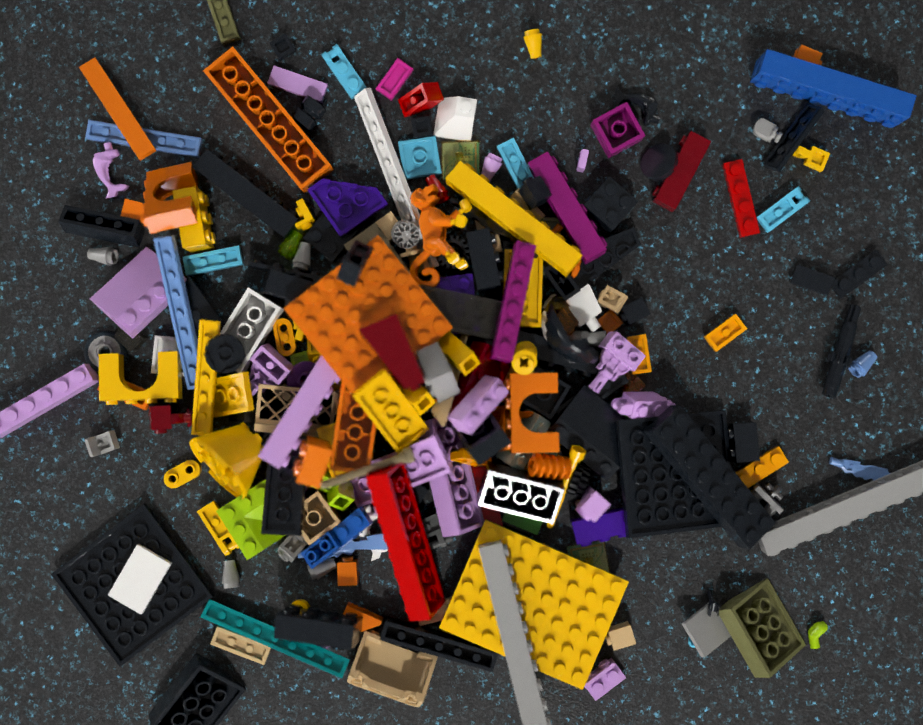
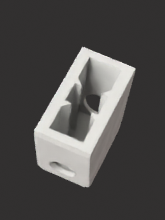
M587 284L580 289L579 293L566 301L570 305L569 307L559 309L578 328L586 324L591 332H594L601 327L595 316L600 314L602 310L590 285Z

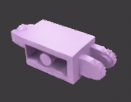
M623 392L622 398H615L611 402L613 409H616L621 415L628 416L630 419L658 417L670 405H676L671 400H667L666 397H662L655 392Z

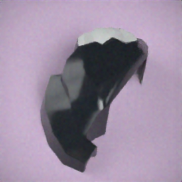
M559 293L550 295L544 302L541 318V328L546 341L552 349L572 362L580 364L596 363L598 355L593 354L594 347H589L587 338L570 341L558 318V313L554 310L569 307L570 305Z

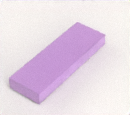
M273 66L268 80V85L302 97L308 95L319 103L323 102L328 88L326 83L277 66Z

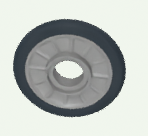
M98 332L92 335L86 342L84 348L85 360L97 372H99V354H101L100 352L103 347H108L110 354L119 353L124 355L125 360V344L113 332Z

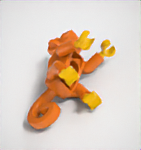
M435 184L424 187L423 190L421 188L416 189L410 197L411 203L421 210L419 225L424 242L423 252L414 259L409 272L423 289L434 288L440 281V273L431 267L424 268L421 271L423 276L432 275L430 281H422L418 277L420 266L430 255L437 257L442 254L446 256L449 263L455 265L460 270L469 267L464 257L460 259L458 253L446 242L447 228L452 227V225L460 228L465 227L468 219L462 214L470 212L472 205L465 198L459 202L461 209H456L450 215H446L435 207L440 201V198L436 196L438 194V187Z

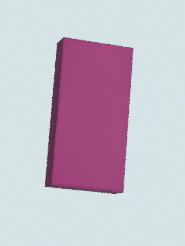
M397 58L376 87V90L392 101L413 72V68Z

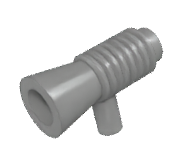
M566 331L570 341L587 338L589 346L598 348L606 336V331Z

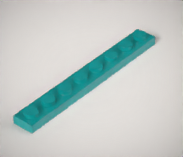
M208 600L201 615V618L339 678H343L350 659L315 644L275 639V627L213 600Z

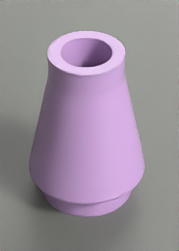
M488 153L487 157L485 156L481 174L487 177L489 181H491L501 167L502 158L492 153Z

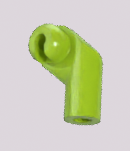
M823 621L814 623L808 630L811 649L820 648L819 637L828 629L827 624Z

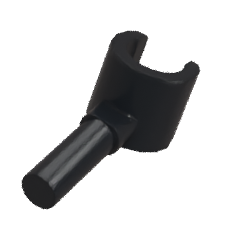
M707 590L709 598L707 614L711 617V612L714 611L719 616L720 605L715 602L712 590Z

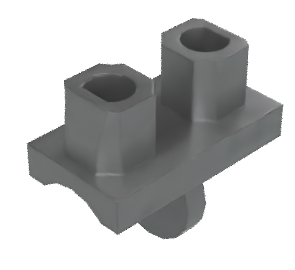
M758 483L752 485L754 489L751 493L758 501L761 499L767 501L763 507L770 516L776 512L780 514L784 511L781 505L774 499L776 497L780 501L783 498L779 493L782 489L780 485L773 487L768 483L765 487L769 492L765 491Z

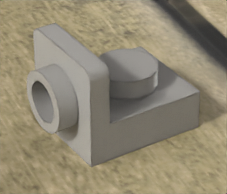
M289 535L277 550L279 552L278 555L284 561L292 563L308 543L303 536Z

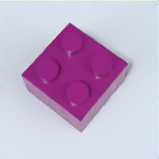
M627 102L594 119L590 125L608 159L637 144L645 137Z

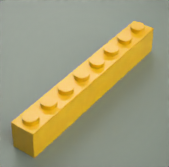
M459 161L445 178L446 184L462 197L467 198L471 204L516 239L536 245L535 253L567 277L582 258L580 249L575 245L570 246L566 243V239L561 234H555L549 230L550 227L545 222L536 220L534 218L535 215L528 209H522L517 200L514 198L509 199L505 196V192L500 187L492 186L487 177L482 174L479 176L474 172L475 169L470 164H464Z

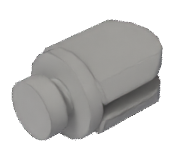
M765 118L759 119L753 128V134L756 137L769 143L772 139L778 143L783 135L781 131L777 132L779 127Z

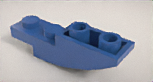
M363 506L359 507L336 527L326 532L306 548L301 554L310 568L313 569L358 537L373 521Z

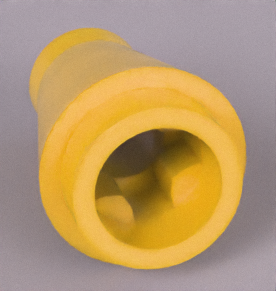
M539 29L525 31L523 38L529 51L530 59L542 57V33H540Z

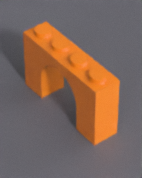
M192 162L148 171L146 173V180H144L145 191L143 196L145 203H142L144 211L142 222L145 227H148L150 233L197 223V209L191 196L164 201L167 197L173 195L172 190L194 186L198 188V176Z
M558 373L508 374V378H505V387L509 390V398L505 399V407L509 409V417H506V429H509V439L512 443L506 446V449H510V453L559 452V432H532L522 424L519 417L520 405L527 396L531 394L558 393Z

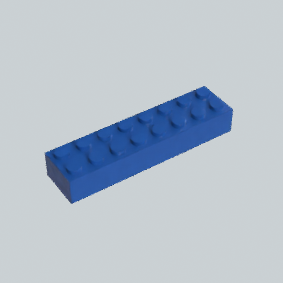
M769 49L757 59L750 80L756 87H767L773 89L778 94H790L794 99H806L811 104H822L828 106L827 108L833 111H844L849 116L864 117V120L868 122L877 121L888 128H893L910 118L917 96Z

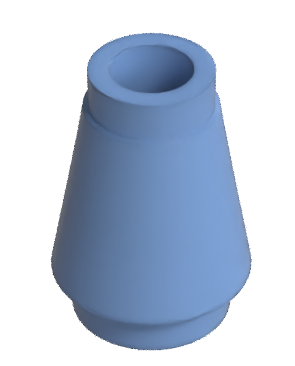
M871 350L867 351L852 361L851 367H848L849 371L857 378L865 376L877 359V355Z

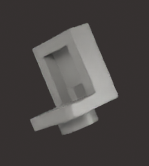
M115 430L85 439L90 457L102 455L120 448Z

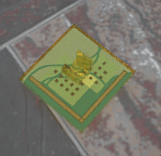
M479 141L441 142L442 180H446L445 178L459 161L464 164H470L475 169L474 172L480 176Z
M593 541L591 545L581 547L580 544L566 546L568 555L610 572L605 542Z

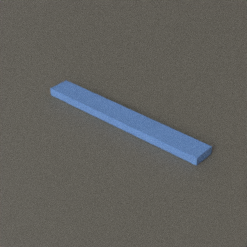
M175 235L153 238L187 390L195 389L198 340Z

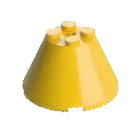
M242 422L239 425L195 437L189 441L190 448L200 463L204 461L210 468L208 473L224 489L235 497L243 495L241 499L247 496L262 461V458L258 456L264 448L261 444L263 439L257 433L252 434L249 427Z

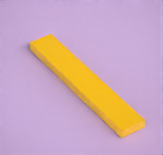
M200 319L191 435L202 436L213 431L217 371L211 369L207 364L204 353L209 340L216 335H220L221 321Z

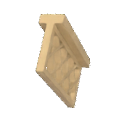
M259 383L254 431L273 433L281 421L278 414L285 408L288 409L294 400L293 398L286 404L280 397V394L284 391H291L296 397L297 394L295 392H299L301 387ZM263 388L271 389L275 394L268 402L262 397ZM333 391L331 394L333 395L332 403L327 407L323 405L324 410L320 411L317 416L319 417L322 413L326 412L330 417V424L334 423L336 391ZM278 397L284 406L275 412L269 403ZM266 406L273 413L268 419L260 418V411ZM313 415L310 422L315 420L317 423H312L307 434L303 432L301 436L319 437L316 428L328 424H321L317 417Z

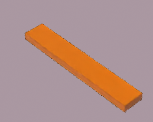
M93 58L81 65L79 68L138 159L141 161L156 152L157 150L98 60Z

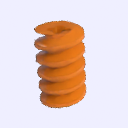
M534 453L528 462L529 477L536 476L537 478L543 477L544 479L550 478L552 480L555 478L557 480L565 478V480H568L572 472V462L566 456Z

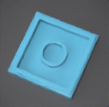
M435 135L398 141L402 169L406 180L442 174Z

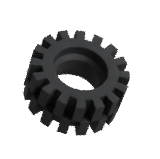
M446 236V242L460 250V259L464 257L468 262L470 250L465 240L459 236ZM441 254L436 257L438 264L445 270H459L455 265L447 261L446 256Z
M577 464L565 494L566 496L578 500L582 498L589 480L588 477L590 476L591 469L589 466Z

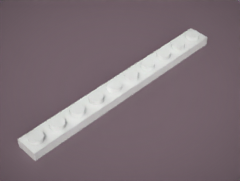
M365 88L354 96L400 218L401 220L411 221L418 227L420 238L415 246H417V250L422 249L424 240L419 225L420 214L418 209L411 203L410 197L412 193L371 88ZM430 255L428 257L429 266L431 268L438 267L439 264L436 257Z

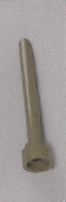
M410 447L404 448L402 452H399V455L324 480L320 483V487L326 489L401 462L402 464L415 462L413 452Z

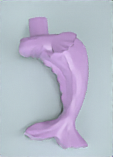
M108 142L104 143L105 151L95 153L93 157L94 169L100 180L108 188L106 199L117 197L119 191H125L129 187V185L125 184L114 185L110 181L109 164L120 155V152L117 149L113 150L112 143Z

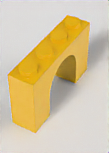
M450 331L436 341L447 363L454 365L465 376L480 364L474 352ZM394 376L391 377L412 407L420 415L436 403L423 386L411 392L410 389L405 390Z
M178 351L158 352L157 379L149 389L144 391H134L127 385L124 378V355L119 353L99 354V401H105L106 405H118V401H125V404H138V400H145L146 404H152L162 399H165V403H176L177 399H183L182 364Z

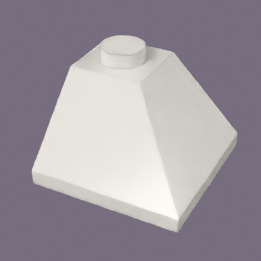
M459 96L444 98L438 104L433 136L471 142L477 99Z

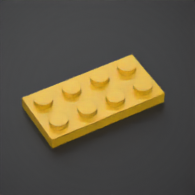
M512 249L504 250L503 293ZM539 256L538 258H533L519 327L541 328L543 259Z
M384 369L352 393V396L397 454L402 452V449L409 447L429 430Z

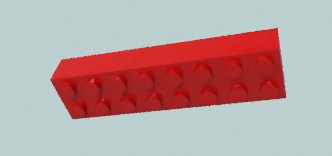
M401 462L369 473L366 476V483L370 489L372 503L378 515V523L382 528L383 539L389 552V559L392 561L394 576L399 584L400 595L405 604V612L408 614L409 621H426L433 618L446 600L406 464Z

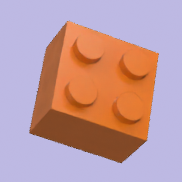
M307 435L306 439L300 443V457L294 461L293 475L296 476L297 483L320 489V483L323 481L332 448L330 441Z

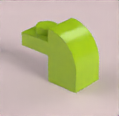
M325 472L323 481L331 478L329 472ZM350 481L326 489L321 487L320 489L315 488L327 493V503L329 506L345 511L355 500L354 489Z

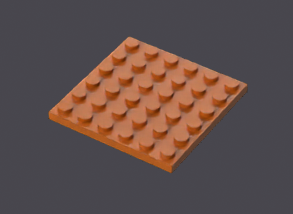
M379 235L366 244L374 248L355 287L336 279L341 267L340 264L284 308L351 393L355 392L382 369L386 370L390 377H393V374L359 333L360 328L397 314L415 358L418 357L416 351L434 344L453 329L451 324Z

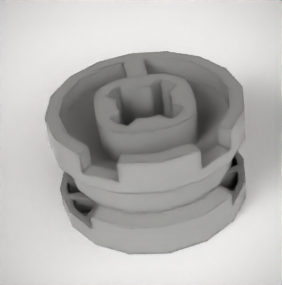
M400 220L392 227L391 237L399 247L409 249L418 243L420 232L418 227L411 221Z

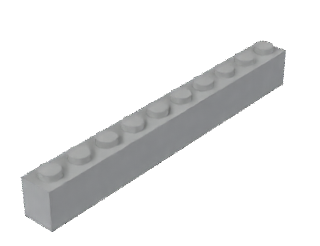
M923 460L775 521L776 524L758 541L761 551L767 556L778 555L784 549L795 548L799 543L814 540L820 534L831 533L837 527L848 526L852 521L867 518L873 512L884 511L890 505L901 504L907 498L922 495Z
M501 540L478 545L522 724L551 725L550 717L546 718L544 713L545 710H548L545 698L541 699L539 691H543L541 681L536 679L534 673L538 671L535 659L531 660L530 653L533 652L531 641H526L525 633H528L526 621H521L520 614H523L521 601L517 602L515 595L519 594L516 582L512 583L510 577L514 575L511 563L507 564L505 557L509 556L507 545H502Z

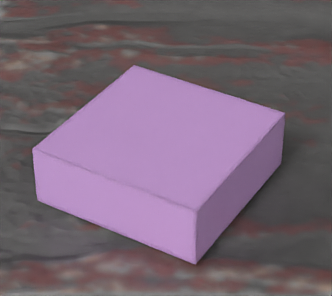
M582 149L580 151L576 167L578 172H584L589 150Z

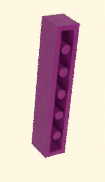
M547 151L528 162V167L533 177L541 176L550 190L552 196L547 202L572 244L580 249L581 259L586 265L605 254L607 243L602 236L599 237L597 234V226L594 221L589 220L586 216L588 214L583 204H579L576 198L578 196L574 188L568 186V179L563 171L560 172L557 168L558 162L556 158L550 156Z
M516 241L513 245L490 359L506 363L513 361L536 249L534 244Z

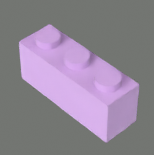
M485 375L448 415V419L457 431L472 435L509 391L499 378Z
M590 486L585 489L580 500L576 499L574 502L577 506L575 510L586 521L591 519L593 522H596L611 505Z

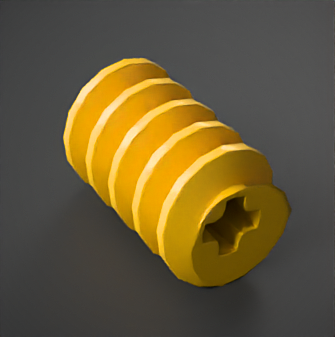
M521 341L515 346L512 367L519 374H530L534 371L537 364V348L530 341Z

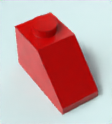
M438 82L421 83L398 99L404 117H409L433 108L442 102L444 97Z

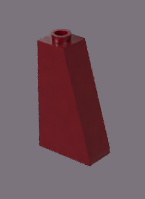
M397 314L359 329L362 338L405 390L410 389L412 392L422 388L421 384L425 382Z

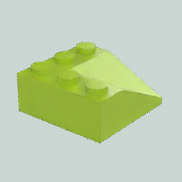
M266 479L251 488L244 499H241L243 495H240L216 511L247 560L285 536L261 534Z

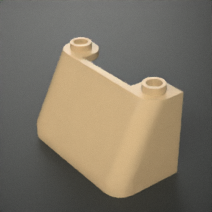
M364 631L347 682L407 705L420 707L424 701L438 657L424 652L416 653L380 640V633L376 631Z

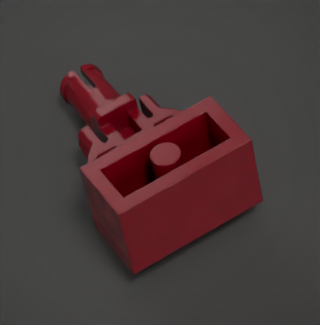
M171 405L148 407L150 430H154L155 434L167 433V429H172V424L187 423V427L192 425L193 412L190 409H186V413L171 414Z

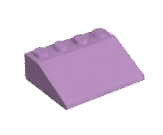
M145 247L90 298L98 308L132 339L168 306L157 254L148 247Z

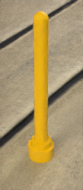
M572 445L569 451L572 472L568 480L563 478L565 491L554 524L578 462L584 459L586 450L583 447ZM547 523L546 526L551 529L554 527V524Z

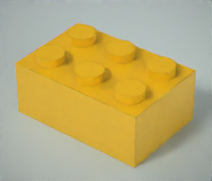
M196 186L172 190L174 199L191 196L197 209V223L179 227L182 248L191 253L215 249L216 237L214 232H211L210 226L213 225L211 214H208L207 206L210 205L208 195H205Z

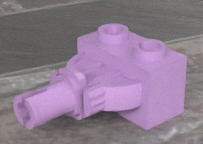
M617 331L608 332L598 346L602 350L599 357L600 362L596 366L598 374L588 387L599 394L608 380L615 381L618 376L624 375L628 371H635L646 355Z
M269 343L261 345L249 359L252 362L251 373L249 374V379H252L250 380L252 397L258 392L259 383L271 385L284 383L292 371L291 368L294 366Z

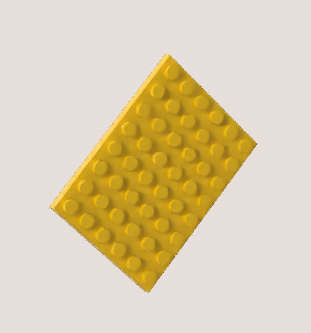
M485 519L439 628L505 656L478 547L481 544L501 540L502 545L506 544L509 556L505 557L507 564L511 563L514 575L510 577L512 583L516 582L519 594L515 595L517 602L521 601L523 614H520L521 621H526L528 633H525L526 641H531L533 652L530 653L531 660L535 659L538 671L583 690L629 581Z

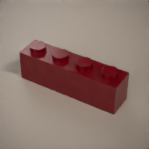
M690 131L687 136H682L678 144L681 146L677 152L678 164L677 166L675 165L674 172L663 180L661 186H656L652 194L655 196L652 201L653 203L671 212L676 210L711 143L710 140L693 131Z

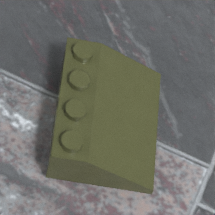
M768 578L728 600L720 607L719 616L755 678L772 677L806 646Z

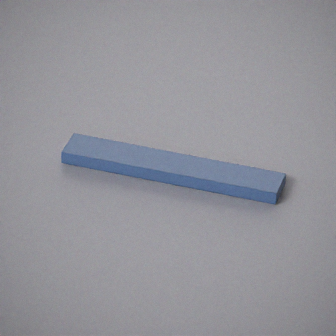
M88 120L85 137L87 140L104 143L111 142L112 144L131 147L116 124ZM142 128L157 151L200 157L202 138Z

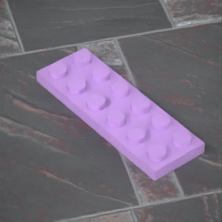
M438 434L409 446L415 462L406 464L412 487L451 473L454 470ZM394 451L375 460H372L371 464L391 458L399 454H397L396 451ZM367 475L349 480L354 489V502L357 508L372 503L371 492L366 483Z

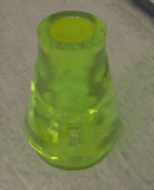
M293 230L278 246V253L291 260L297 252L303 235Z

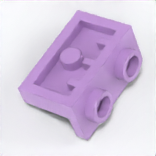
M612 657L609 660L604 659L599 663L597 669L591 670L584 686L595 701L626 679V676Z

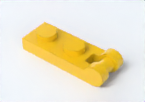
M214 500L198 510L197 513L223 554L228 556L232 553V550L235 548L239 549L216 512L220 508ZM227 537L232 541L229 544H226L224 541Z

